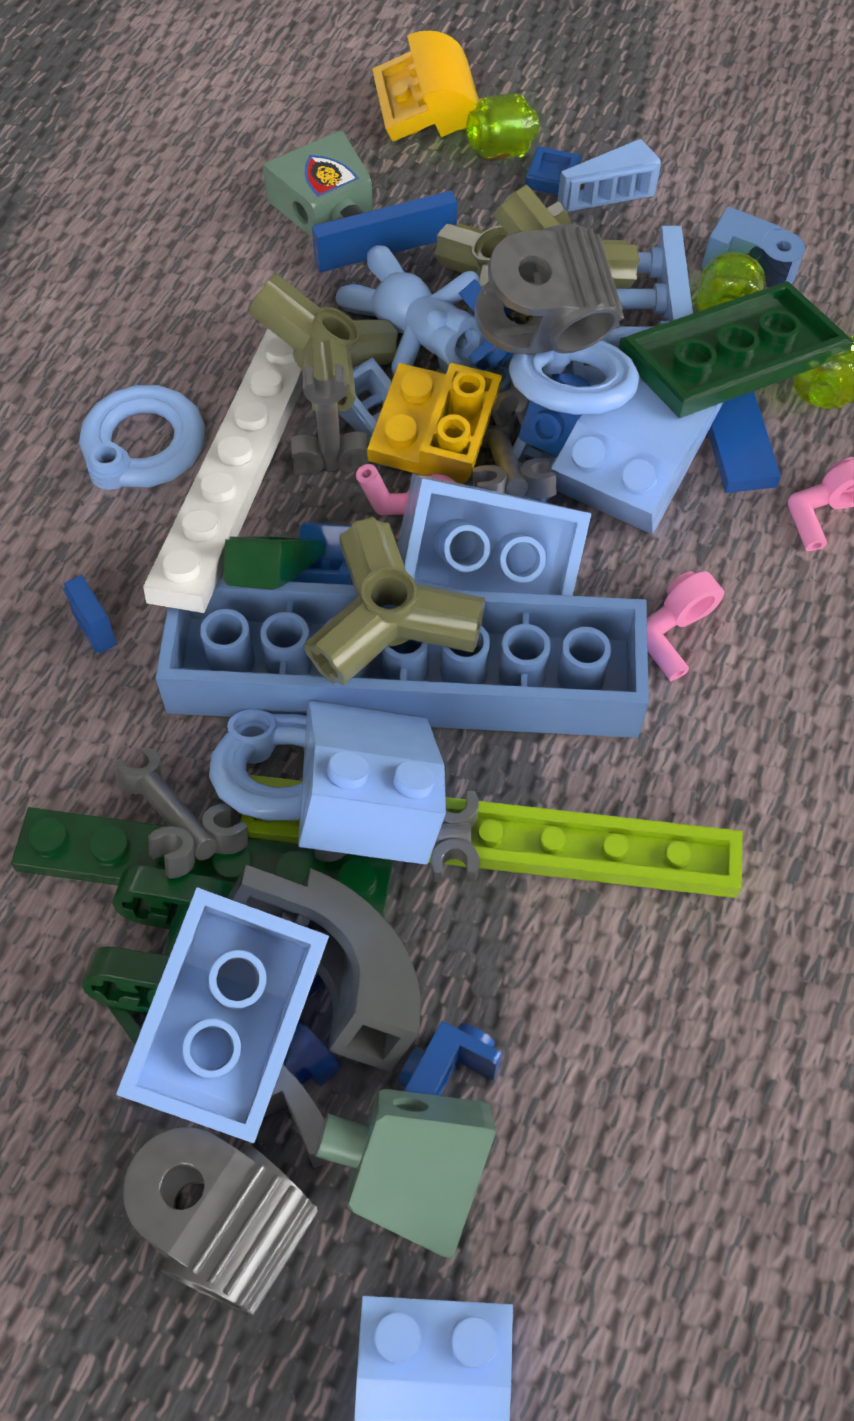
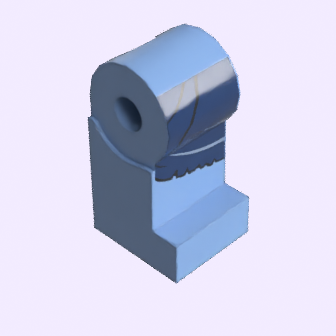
M728 206L709 237L701 268L720 274L722 268L726 266L755 277L760 284L766 287H772L786 281L792 284L795 281L804 256L805 245L799 236L782 229L781 226Z

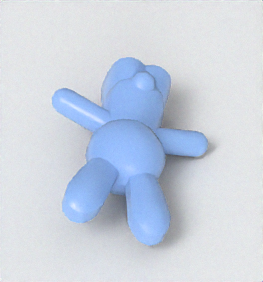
M380 245L372 247L367 253V266L381 283L376 290L358 284L342 286L337 291L336 302L347 312L374 316L379 320H390L396 331L403 333L392 362L391 370L393 374L396 372L398 363L414 365L421 345L433 354H436L448 366L451 362L471 367L473 363L468 356L487 339L479 330L475 315L460 310L454 305L462 300L458 293L470 282L476 279L480 283L478 274L474 271L464 272L432 294L421 278L415 274L404 272L398 260L387 247Z

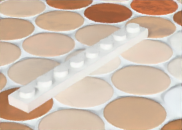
M267 329L143 586L146 603L200 613H204L224 569L225 539H230V536L239 535L303 388V370L294 360V349L269 329Z

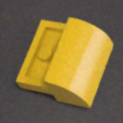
M437 31L411 33L407 35L410 52L372 68L385 128L392 142L408 135L416 134L433 124L436 125L440 136L443 137L457 130L465 129L469 125L484 119L466 55L460 44L447 34Z
M451 362L446 374L398 363L367 448L368 461L416 473L421 476L442 474L450 477L455 483H465L472 474V469L474 468L501 387L502 375Z

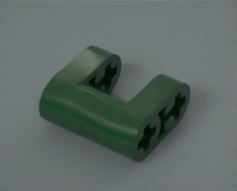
M139 865L128 867L122 873L112 904L122 917L132 922L170 929L162 954L107 946L98 948L92 954L82 981L84 992L92 999L108 1006L148 1013L196 888L227 898L232 887L221 880L187 873L179 878L169 879L165 874V869Z

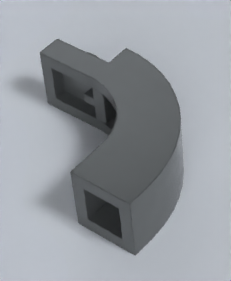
M245 865L227 899L329 936L316 971L324 981L332 1001L333 1017L328 1051L391 1072L418 1037L421 1015V997L415 969L397 934L381 914L366 900L344 884L321 872L310 868L302 883L298 884Z

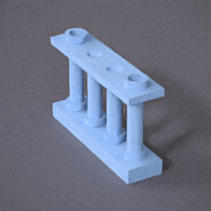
M662 226L658 247H650L649 252H638L640 262L637 267V273H648L649 278H657V283L654 284L653 289H617L623 310H652L653 315H661L662 321H659L658 325L693 314L682 226ZM620 326V328L614 329L610 333V337H605L601 341L618 348L620 338L655 326ZM575 361L568 364L565 371L559 373L578 375L586 379L590 386L600 384L606 380L605 374L593 366H584V363Z

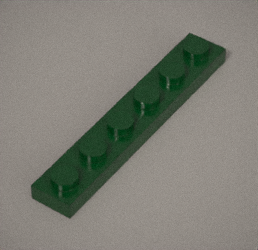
M28 807L11 865L17 872L118 886L123 871L128 867L139 865L165 869L164 855L154 859L149 855L148 835L154 830L168 826ZM248 837V845L239 852L233 854L214 853L205 860H199L195 857L193 869L188 872L189 874L221 880L233 888L245 865L298 884L302 883L311 868L339 881L356 892L385 919L393 860L345 854L341 859L333 862L321 861L315 858L314 849L298 847V844Z

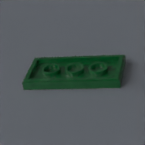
M786 281L620 338L618 349L632 359L639 377L680 419L849 355L854 341L790 282Z

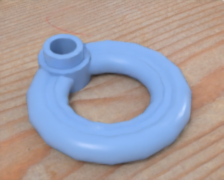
M603 341L584 350L568 354L557 353L554 350L533 354H513L508 368L515 388L528 400L553 411L574 415L601 414L618 409L635 396L639 383V373L632 359L617 347ZM575 361L599 369L605 374L606 380L593 386L576 387L556 382L544 373H562L568 364Z
M134 385L113 391L93 406L82 422L79 446L85 459L90 479L97 487L106 490L117 489L122 486L150 488L173 481L193 466L204 448L206 426L198 407L182 393L160 385ZM137 414H156L164 417L172 424L174 437L169 446L159 454L147 458H130L122 447L111 441L112 432L116 426L126 418ZM108 460H113L112 462H109V463H103V462L108 461Z
M247 709L234 714L228 721V733L225 734L211 754L209 778L219 798L239 813L265 821L300 819L302 783L291 787H270L259 784L249 777L246 765L247 763L255 764L267 760L276 745H296L305 748L307 716L298 713L270 714L260 709Z

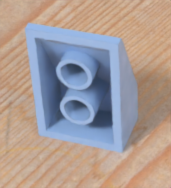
M639 377L635 396L620 408L601 414H582L552 467V472L556 474V491L653 535L723 403L679 419Z
M412 474L397 547L406 572L419 585L444 590L573 596L591 513Z
M309 700L306 719L298 847L427 865L446 815L444 762L428 719Z
M196 888L116 1095L254 1143L329 936L206 890Z
M362 1296L355 1421H510L513 1304Z

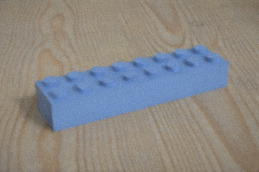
M219 578L204 613L167 607L156 681L167 714L232 717L243 710L260 709L270 714L298 713L307 716L309 700L427 718L430 727L639 738L649 704L646 600L449 590L485 598L481 629L474 652L409 639L400 645L387 646L343 686L337 682L332 684L318 672L315 664L306 655L305 642L357 598L354 585L289 582L280 588L269 590L229 586L224 582V579ZM384 605L381 608L393 609L398 606Z

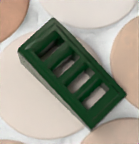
M230 536V539H225L224 582L229 586L269 590L280 588L324 556L326 543H322V540L277 536Z

